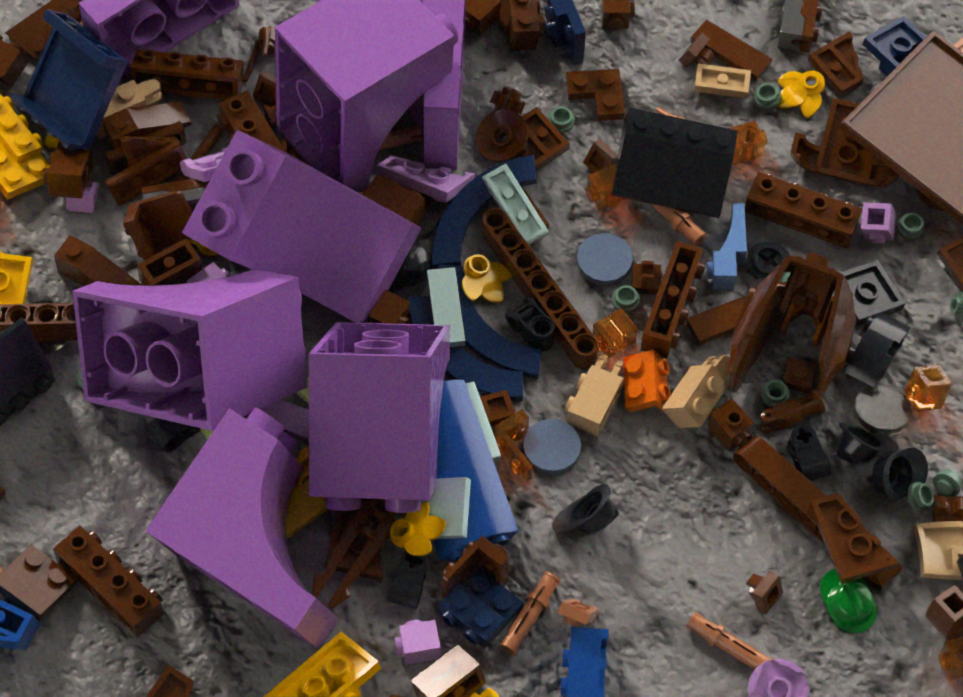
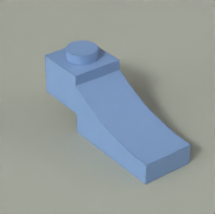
M733 204L728 237L719 251H713L712 261L706 264V278L711 279L712 290H734L737 266H744L747 254L744 204Z

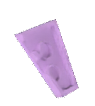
M395 156L388 157L376 167V175L379 174L385 178H391L398 184L406 186L410 190H415L418 193L421 192L431 196L439 202H448L475 178V173L465 172L464 176L451 174V168L441 166L440 169L425 168L423 162Z

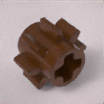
M503 86L502 91L494 90L490 100L491 103L495 104L493 111L508 109L518 114L522 113L526 102L521 101L522 93L508 86Z

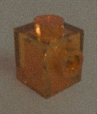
M616 163L588 175L585 193L591 203L594 202L600 211L607 207L613 208L626 199L611 195Z
M939 364L914 367L904 393L917 412L941 409L952 382Z

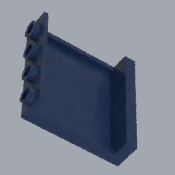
M46 9L42 19L50 24L53 29L24 96L10 93L9 97L18 104V109L29 113L35 123L47 128L46 132L49 135L60 139L63 147L72 151H76L77 148L89 150L128 61L70 15Z

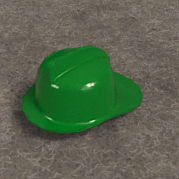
M835 569L830 570L823 576L819 590L835 624L842 630L850 633H860L869 629L876 620L877 607L865 580L860 578L841 584Z

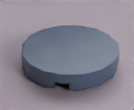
M607 233L595 234L585 239L580 245L577 254V266L582 276L591 283L601 286H608L611 283L617 281L619 283L624 280L630 273L633 261L631 248L618 236Z
M547 419L539 421L531 426L525 434L523 443L525 459L529 465L531 464L535 467V470L542 474L557 475L565 473L579 460L581 451L579 434L571 425L562 420Z

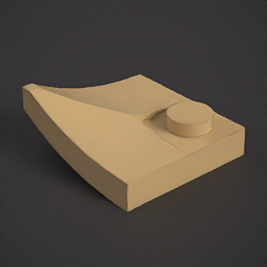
M963 521L916 524L913 528L919 553L921 578L963 580L956 562L958 559L963 558Z

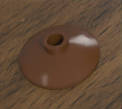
M501 109L490 113L481 121L476 132L478 150L485 158L494 162H505L513 159L523 150L527 142V124L518 113L512 110ZM509 135L508 139L502 143V138Z

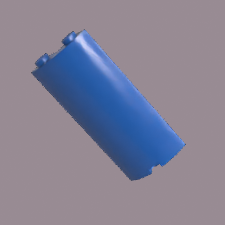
M449 380L443 383L437 448L436 479L458 477L471 479L467 538L433 540L439 560L456 563L462 557L461 554L466 545L471 541L476 542L481 536L485 537L493 545L497 543L504 547L519 532L464 380Z

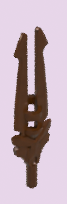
M371 499L368 502H362V507L356 509L348 521L325 571L314 575L312 596L318 598L357 535L362 534L368 538L365 547L328 603V608L336 607L351 596L349 593L350 585L389 538L390 528L396 521L394 518L396 512H390L385 509V499ZM398 513V514H399L402 518H405V516H406L407 513ZM370 516H373L376 519H378L380 523L377 524L370 519Z

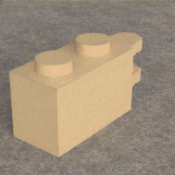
M151 79L136 84L132 80L118 86L103 118L126 108L161 103L162 92H160V82L156 79ZM102 122L96 133L99 139L106 137Z
M602 353L595 366L591 365L587 374H581L576 387L579 390L575 397L570 396L564 410L568 413L567 423L596 437H599L622 391L623 378L620 377V374L624 367V362L618 360L614 364L612 372L603 370L607 364L608 356Z
M722 355L719 358L711 356L706 359L707 361L703 365L690 366L662 407V410L679 428L702 426L728 387L729 382L726 378L728 376L729 356Z

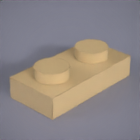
M698 64L694 92L748 98L751 70Z

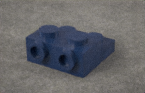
M546 0L548 5L544 7L547 21L543 23L546 37L551 38L554 47L562 46L565 56L570 57L573 66L582 64L584 62L586 31L573 0Z
M902 16L865 37L863 46L880 61L878 69L888 76L926 36Z
M477 567L462 584L458 583L440 602L439 614L448 626H456L463 632V636L471 644H479L482 648L486 649L524 607V602Z

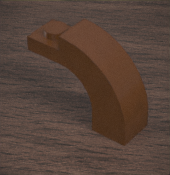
M956 585L934 598L925 615L947 641L963 636V593Z

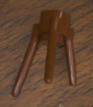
M265 26L259 30L258 40L254 41V49L245 71L244 82L249 80L259 51L262 52L263 57L275 52V27Z

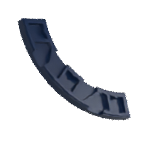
M534 155L519 157L498 164L479 174L457 193L443 213L436 230L432 250L433 269H438L439 264L461 266V252L467 228L471 221L493 199L482 181V176L507 164L521 187L537 184Z
M439 264L438 269L455 267L465 345L485 361L489 360L505 370L523 371L524 377L538 379L542 349L518 344L493 330L481 318L472 301L465 295L462 289V280L465 276L463 267Z
M409 296L412 324L434 325L430 296ZM459 346L450 347V360L445 375L452 380H464L465 384L474 381L477 391L486 395L507 390L511 401H523V371L496 368L475 359Z

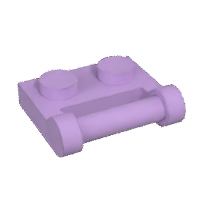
M228 147L223 148L219 153L195 160L190 158L181 160L180 167L182 173L199 181H210Z

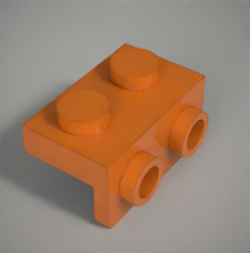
M654 349L623 357L625 409L631 413L657 406L664 412L662 407L671 396L667 375L670 373L668 361Z

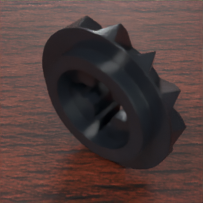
M758 243L748 252L746 260L748 272H752L755 279H765L790 254L778 243ZM775 257L773 266L769 265L763 268L764 260L769 261Z

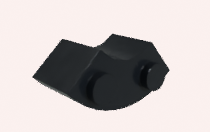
M882 312L875 318L870 316L864 325L862 332L865 334L856 348L851 347L848 351L845 361L848 364L844 372L875 388L881 382L888 367L899 352L911 327Z

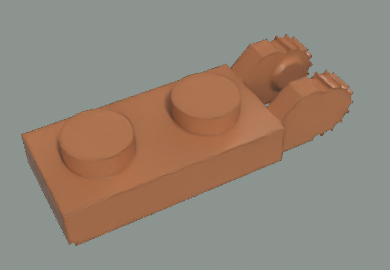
M568 599L561 603L558 614L565 616L564 622L581 627V625L593 624L598 608L585 605L577 599Z

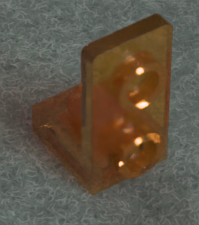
M521 409L494 426V437L500 454L504 453L510 460L509 463L514 473L518 476L522 475L526 481L532 479L533 467L513 442L523 438L528 431L529 416Z

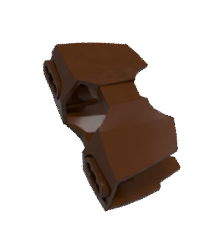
M808 253L806 260L800 256L787 255L759 283L757 288H750L731 339L733 343L730 348L727 375H730L728 387L732 392L737 393L751 366L755 365L781 317L782 320L777 331L781 336L785 337L790 322L802 314L814 318L813 324L816 326V332L812 339V347H820L825 334L819 356L820 377L817 390L822 393L826 392L835 375L845 364L856 325L851 288L843 274L832 267L830 269L831 261L815 253ZM784 272H791L787 282L779 281Z

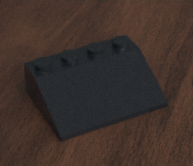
M630 107L623 123L611 195L719 218L734 158L738 130Z
M22 317L0 333L1 426L11 414L24 409L31 399L39 393L49 390L52 383L55 382L48 360L27 322Z

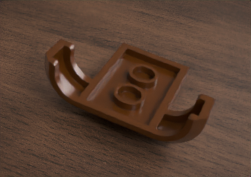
M833 97L821 146L809 142L805 134L795 132L790 154L796 164L807 171L873 187L887 186L899 178L895 171L882 161L874 159L875 156L839 128L841 122L859 103Z

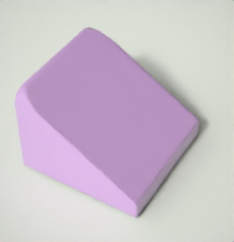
M88 181L82 199L66 197L67 210L93 213L100 183Z

